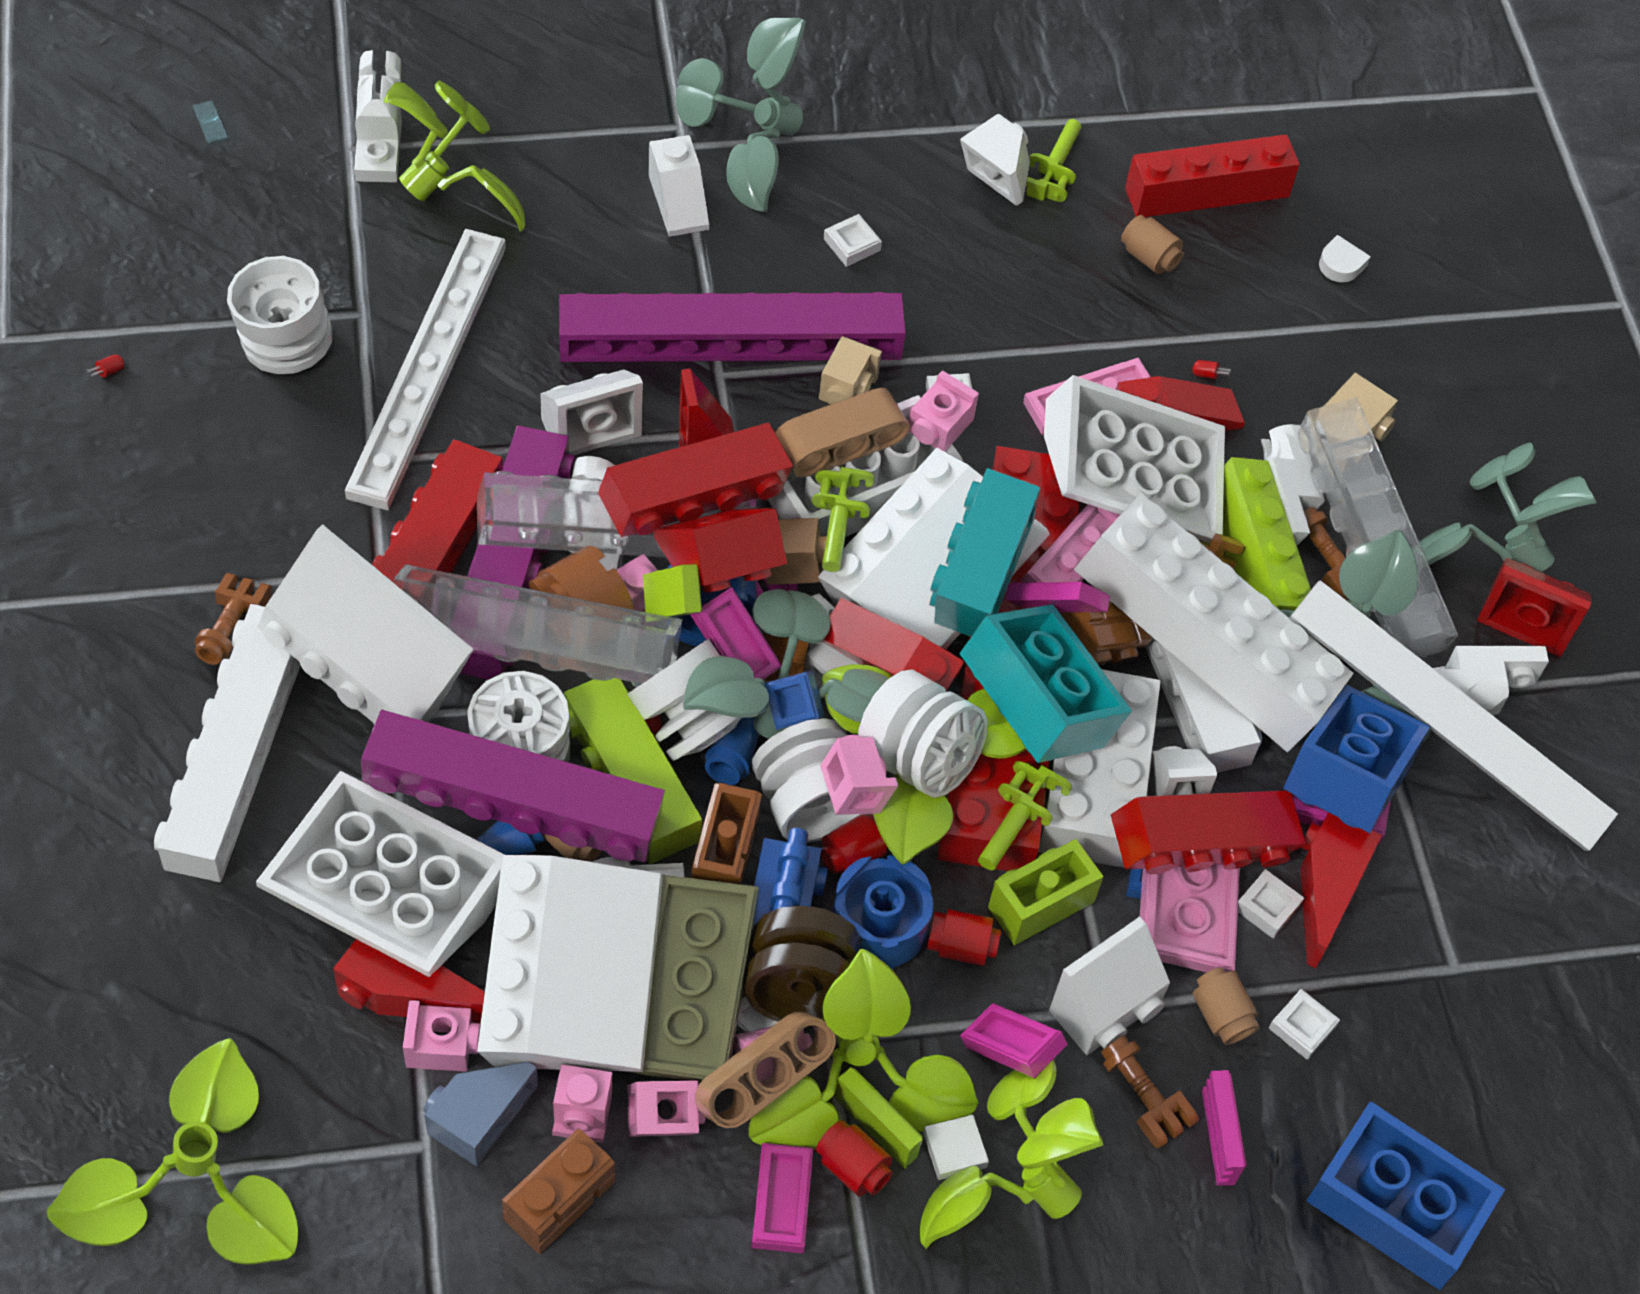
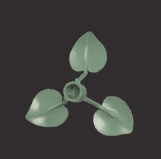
M770 18L764 20L755 28L751 35L747 49V62L752 69L756 70L753 80L772 96L760 101L757 105L718 94L723 83L724 74L720 66L709 59L700 58L691 61L683 68L678 78L676 108L680 119L688 126L702 127L707 124L714 115L716 101L754 112L756 122L765 131L750 134L747 144H738L732 149L727 162L726 176L729 188L735 197L747 207L761 212L768 211V199L776 179L779 163L777 147L769 137L778 139L780 134L794 135L800 129L803 121L801 107L790 102L789 97L781 95L774 89L787 77L798 51L806 20L800 18Z
M1532 443L1523 444L1510 451L1508 455H1502L1488 462L1475 472L1470 479V485L1475 490L1485 488L1497 481L1518 527L1511 530L1505 536L1507 541L1505 548L1473 524L1462 528L1460 523H1454L1431 533L1412 548L1417 563V570L1420 571L1461 548L1471 536H1474L1497 552L1503 561L1507 557L1518 563L1527 564L1534 570L1543 572L1554 563L1555 557L1540 534L1537 520L1572 508L1596 504V499L1585 479L1576 476L1543 491L1533 500V505L1520 512L1507 484V476L1522 470L1534 458L1536 451Z
M1394 530L1379 539L1357 547L1346 556L1340 567L1339 581L1344 595L1349 599L1346 601L1370 620V610L1372 607L1381 614L1393 616L1405 610L1415 597L1418 585L1417 563L1407 538L1400 530ZM1280 610L1288 618L1294 612V610ZM1375 685L1361 691L1415 718ZM1429 729L1424 741L1430 737L1431 729Z
M784 589L770 590L758 596L753 606L754 620L761 629L773 636L789 637L778 679L788 677L798 639L818 644L827 637L830 629V618L823 605L812 596L802 592L785 591ZM717 656L704 660L692 672L684 693V710H707L738 718L754 717L753 725L755 730L769 739L788 728L776 730L768 702L769 693L765 688V682L761 678H754L753 671L747 663L731 657ZM851 669L844 673L842 681L834 678L830 679L818 692L820 699L827 694L828 704L839 714L861 723L863 714L874 694L889 678L870 670Z

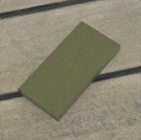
M662 875L663 884L643 1072H626L677 1080L698 1081L701 1083L705 1077L732 1057L760 890L759 887Z

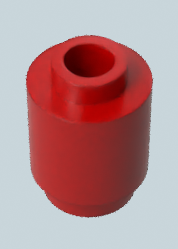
M859 814L822 837L823 848L821 849L820 857L832 874L839 873L842 876L851 864L861 858L872 856V860L885 856L888 847L879 833L874 815Z
M948 909L947 913L935 911L927 950L939 952L938 957L984 966L986 957L996 959L1001 930L992 928L994 918Z
M844 1120L836 1122L826 1131L817 1144L816 1152L822 1156V1164L858 1197L865 1195L867 1192L871 1195L877 1194L892 1177L893 1171L889 1169L892 1163V1156L856 1124L849 1126Z

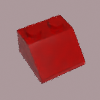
M732 509L660 527L653 532L654 539L672 567L697 564L699 584L702 586L703 592H714L731 587L730 579L740 576L744 577V581L764 579L772 576L770 568L787 564L776 509Z
M1506 557L1491 586L1477 621L1533 646H1545L1547 652L1561 657L1590 608L1591 594L1576 588L1571 583L1560 581L1534 570L1527 564L1518 563Z

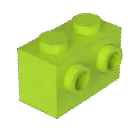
M1074 839L1059 848H1052L1044 852L1033 862L1019 869L1010 870L1000 876L994 883L988 908L1015 946L1093 904L1104 876L1078 840Z

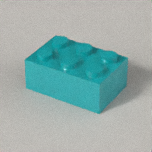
M989 468L986 469L981 483L973 480L964 503L966 508L962 520L964 524L956 522L948 542L947 549H949V553L946 559L948 567L942 564L938 566L930 591L933 593L929 605L935 607V624L972 637L987 615L998 614L1007 591V586L1010 584L1035 520L1040 493L1039 486Z
M1053 604L987 615L959 653L1037 763L1104 748L1132 713L1128 704Z

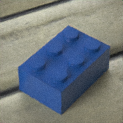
M1345 684L1304 742L1283 789L1296 795L1300 801L1308 805L1318 806L1339 817L1346 825L1361 828L1370 833L1410 770L1431 726Z
M1370 1101L1306 1201L1438 1290H1441L1460 1267L1505 1189Z

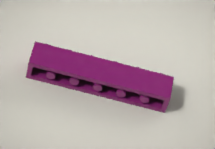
M516 426L450 628L452 632L474 649L460 674L489 680L504 673L506 665L514 666L519 648V639H516L515 636L518 627H526L530 614L531 601L527 600L530 591L529 582L536 578L542 570V563H538L541 552L549 553L554 533V527L550 526L553 516L560 517L565 498V491L561 490L564 480L571 481L576 462V456L569 454V436Z
M383 709L379 712L361 758L362 782L368 783L377 791L383 793L400 792L414 796L420 802L432 807L445 805L463 810L468 816L477 820L486 821L494 819L511 824L515 829L523 833L536 834L539 832L557 837L563 843L572 847L582 848L588 846L606 851L611 857L621 861L637 860L646 862L661 815L665 794L663 789Z

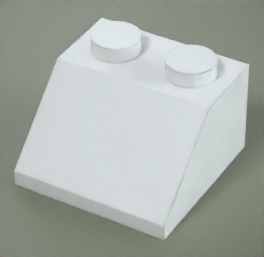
M620 370L610 374H599L592 379L571 385H560L549 391L542 392L541 419L545 429L548 432L569 436V454L572 455L642 436L643 382L639 375L626 370Z
M1138 917L1063 969L1049 1011L1086 1055H1089L1100 1046L1105 1049L1115 1040L1126 1035V1027L1138 1019L1142 1023L1148 1022L1165 1006L1162 1000L1170 981L1147 924L1141 917Z

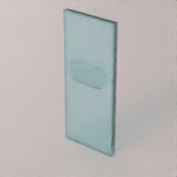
M212 100L192 105L207 143L228 138Z

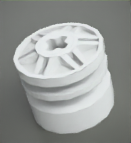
M275 256L265 257L249 263L235 274L228 287L227 303L237 327L242 348L249 362L262 371L274 374H291L312 367L325 356L332 343V326L328 318V311L324 305V297L319 280L312 268L298 259Z
M709 639L627 694L644 720L653 718L663 712L669 717L670 720L655 735L659 742L676 731L682 736L683 739L666 751L672 761L681 756L702 751L733 730L741 720L738 717L725 716L707 710H684L683 708L684 693L692 672L704 660L720 656Z
M911 669L900 671L888 679L874 694L863 714L858 735L861 737H873L878 754L884 759L887 771L895 775L899 774L901 780L915 786L916 789L924 794L935 798L946 795L955 789L971 772L982 752L987 737L988 721L983 709L953 692H946L945 688Z
M526 671L506 672L487 680L473 694L467 710L470 735L569 763L570 730L568 703L556 684L542 675Z
M822 718L807 720L790 726L768 739L757 750L752 759V768L755 776L761 782V789L764 795L771 800L772 814L782 836L787 840L790 829L801 828L809 834L807 843L820 841L823 836L859 815L835 814L820 767L836 739L848 736L845 729L838 725L835 720Z

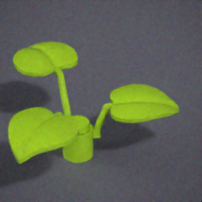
M439 80L435 84L436 91L449 106L460 114L458 122L448 133L446 127L437 118L434 110L418 93L403 82L393 84L386 93L384 103L404 109L431 130L418 156L412 161V165L399 177L403 186L417 199L424 201L438 186L441 190L445 191L452 183L467 176H472L508 209L516 220L521 232L525 228V214L522 204L512 190L485 168L481 170L474 165L448 177L445 174L449 166L440 157L465 126L467 121L481 134H486L490 130V126L485 117L472 104L465 101L455 89ZM436 137L442 138V142L435 151L429 152Z
M850 664L827 671L822 676L821 681L823 685L833 678L842 681L844 673L851 669L870 670L889 679L893 676L877 667ZM985 689L979 690L969 697L967 701L983 709L988 721L987 737L981 752L983 755L992 758H1008L1026 750L1022 740L1007 719L1000 713L997 705ZM826 694V705L833 719L845 730L858 734L861 723L846 718L835 711L828 704ZM893 774L892 778H896L898 787L881 813L873 815L885 844L895 858L904 865L920 852L939 842L947 834L953 820V812L950 803L944 795L933 798L916 789L915 786L901 780L899 774Z
M860 949L849 967L831 985L823 1002L825 1022L835 1033L839 1047L833 1050L832 1053L833 1062L826 1088L821 1092L817 1082L811 1077L805 1076L751 1118L748 1134L753 1142L760 1145L768 1143L807 1147L816 1150L822 1136L831 1126L838 1122L837 1110L828 1100L835 1093L841 1065L844 1061L855 1066H865L874 1059L878 1060L893 1083L900 1087L893 1093L889 1103L916 1131L923 1132L926 1126L969 1116L976 1110L979 1103L970 1075L953 1058L944 1055L927 1056L917 1060L909 1067L906 1078L897 1072L887 1058L884 1048L880 1046L878 1036L890 1037L902 1031L910 1016V999L904 985L895 972L869 951Z
M228 1038L210 1046L194 1057L176 1077L171 1087L169 1104L172 1116L177 1122L184 1125L178 1129L174 1136L173 1154L163 1158V1163L143 1186L137 1188V1177L133 1169L124 1162L112 1158H101L84 1164L68 1178L57 1198L47 1209V1217L56 1228L68 1237L90 1245L111 1246L128 1241L145 1226L147 1221V1211L140 1198L147 1196L169 1170L176 1167L179 1172L191 1177L207 1173L211 1177L217 1194L224 1200L210 1211L207 1218L208 1240L220 1256L234 1263L248 1265L287 1260L295 1254L298 1242L297 1219L292 1204L284 1191L276 1183L265 1177L251 1175L240 1180L231 1194L221 1177L219 1165L215 1163L218 1139L214 1130L227 1133L241 1128L252 1118L258 1106V1085L253 1073L240 1055L235 1042Z
M1054 1060L1036 1078L1014 1069L995 1086L987 1102L988 1113L995 1120L1006 1119L1015 1113L1018 1123L1028 1138L1017 1154L1018 1162L1024 1167L1022 1172L1024 1186L1020 1187L994 1173H987L983 1176L982 1171L977 1166H970L953 1174L938 1186L924 1208L920 1223V1241L926 1250L933 1241L959 1230L974 1220L988 1203L991 1196V1186H998L1018 1196L1024 1204H1028L1034 1199L1052 1219L1064 1217L1079 1203L1082 1195L1081 1189L1058 1165L1057 1161L1103 1146V1141L1097 1130L1093 1110L1090 1105L1082 1098L1064 1101L1042 1116L1036 1126V1132L1026 1116V1108L1041 1102L1052 1089L1056 1078V1064Z

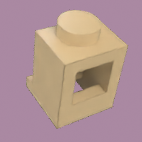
M842 336L822 372L819 400L831 405L868 392L871 384H875L878 379L882 351Z

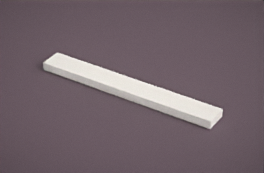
M469 229L464 230L346 486L345 495L347 500L389 511L506 249L504 238Z
M1321 580L1315 584L1289 617V619L1300 625L1307 633L1411 715L1431 726L1430 729L1584 851L1591 850L1618 815L1613 809Z

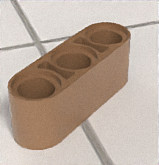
M877 388L790 419L782 424L775 434L793 465L792 471L797 477H808L821 470L831 469L897 444L908 434L910 424L891 393L886 388Z
M793 1012L787 1015L702 1080L695 1093V1103L698 1110L706 1118L724 1128H736L744 1124L825 1062L835 1048V1033L827 1026L824 1020L808 1013ZM812 1025L815 1031L813 1043L808 1048L799 1050L797 1045L799 1033L803 1028ZM772 1057L774 1061L772 1075L764 1081H758L756 1077L758 1064L763 1059ZM725 1089H732V1105L726 1111L716 1113L714 1108L716 1096Z

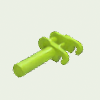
M1075 119L1067 121L1049 157L1040 153L1030 154L1029 166L1034 167L1036 162H1038V170L1040 173L1045 174V177L1040 180L1027 177V196L1041 201L1044 198H1048L1057 202H1063L1067 198L1065 187L1074 183L1076 175L1071 169L1062 165L1082 128L1079 121ZM1049 180H1055L1058 184L1051 183Z
M841 467L840 472L821 470L816 473L815 479L821 486L820 492L813 495L812 504L820 509L831 510L822 568L826 571L837 572L840 570L848 518L853 519L856 511H860L861 518H867L870 514V507L866 503L847 500L846 491L849 486L858 487L860 480H865L866 487L873 486L875 477L869 471ZM830 487L840 488L839 495L829 494Z
M1015 762L1013 770L1016 775L1010 784L1004 783L998 788L1003 799L1010 801L1014 805L978 858L981 866L988 870H994L1027 819L1034 822L1040 816L1042 818L1041 823L1044 826L1050 825L1053 820L1052 814L1032 800L1039 789H1044L1045 787L1054 791L1057 786H1060L1062 788L1061 794L1068 796L1073 788L1066 778L1042 765L1037 770L1029 763ZM1024 780L1034 784L1028 794L1019 790Z

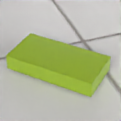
M697 564L680 565L642 575L646 621L665 620L701 612Z
M850 1067L838 1078L834 1098L904 1169L907 1168L918 1157L923 1140L922 1136L855 1068Z

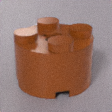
M585 546L541 570L537 577L529 582L534 598L540 605H544L551 619L547 622V628L553 640L559 646L568 643L580 653H586L632 627L634 623L627 620V618L634 615V606L624 581L615 567L606 571L599 562V560L606 556L594 546Z

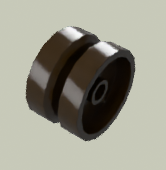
M782 907L764 914L754 927L751 961L749 962L745 996L751 1007L764 1017L777 1022L793 1012H805L825 1021L823 1016L825 996L831 985L849 967L861 949L862 940L856 927L841 915L816 907Z

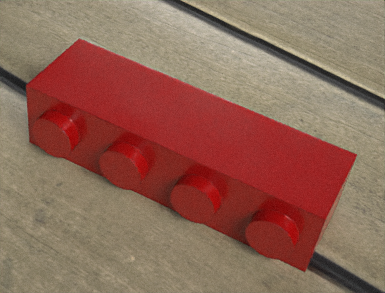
M1287 134L1135 154L1132 157L1125 189L1136 217L1139 215L1149 217L1266 201L1290 196L1300 164Z
M768 422L607 467L598 495L621 538L637 533L639 535H648L655 532L661 526L677 521L682 523L694 520L702 514L718 509L722 512L732 510L742 502L756 498L761 500L770 499L783 490L793 465Z
M453 439L445 454H438L434 460L431 477L426 486H420L414 493L410 506L411 510L404 521L399 520L394 526L390 537V545L383 556L378 555L372 563V566L428 612L491 506L503 469V458Z
M1288 791L1143 796L1134 798L1110 815L1125 870L1145 868L1147 874L1163 873L1178 866H1185L1187 872L1204 870L1214 864H1223L1226 870L1241 868L1252 862H1261L1262 867H1273L1289 861V854L1306 844L1292 794Z

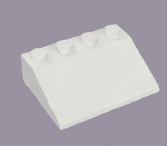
M1074 375L1046 398L1044 439L1062 496L1121 515L1136 497L1142 493L1150 501L1159 505L1170 518L1197 539L1210 543L1215 533L1223 535L1225 426Z
M936 448L843 549L840 570L837 572L823 570L818 576L835 607L839 600L843 598L925 637L946 650L960 633L934 623L935 607L929 605L933 593L930 591L938 566L942 564L948 567V564H946L949 549H947L948 542L956 522L964 524L962 523L966 510L964 503L973 480L981 483L983 476L964 462ZM1036 519L1033 522L1014 573L1050 535L1048 529Z
M323 524L316 530L267 603L257 626L263 631L265 638L273 646L286 650L300 662L301 667L308 675L315 679H321L337 693L342 703L351 709L360 711L374 725L381 709L428 722L439 710L474 650Z
M340 771L257 879L256 885L264 891L430 977L484 924L495 908L504 854Z
M503 855L477 1052L494 1067L530 1062L537 1069L560 1070L561 1064L601 1071L643 1072L663 884L662 874L557 856Z

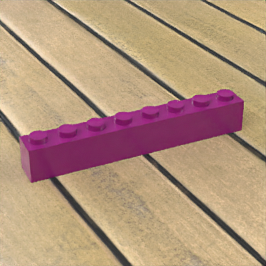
M709 292L703 294H559L560 362L829 360L842 336L882 351L881 360H902L906 334L902 293L791 292L759 294L750 292L745 294H716Z

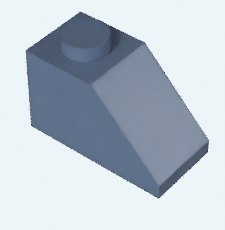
M530 1062L456 1074L446 1087H437L424 1106L427 1134L477 1167L538 1088L537 1067Z

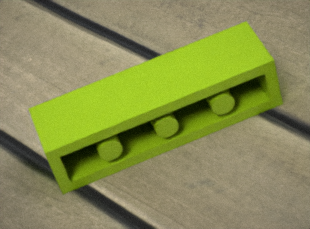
M1231 457L1224 465L1223 535L1240 541L1245 545V548L1241 555L1225 551L1226 555L1233 557L1237 561L1233 569L1235 573L1256 591L1266 596L1279 610L1295 611L1311 591L1269 461Z
M614 670L564 692V697L568 703L569 737L571 739L577 737L582 745L581 756L586 768L665 790L661 815L646 859L650 865L699 843L702 818L643 717L628 697V691Z

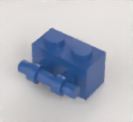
M801 828L790 829L787 842L764 838L754 884L760 890L755 924L764 914L778 908L791 906L811 907L813 895L823 897L828 868L819 867L821 848L806 846L809 835L806 830Z

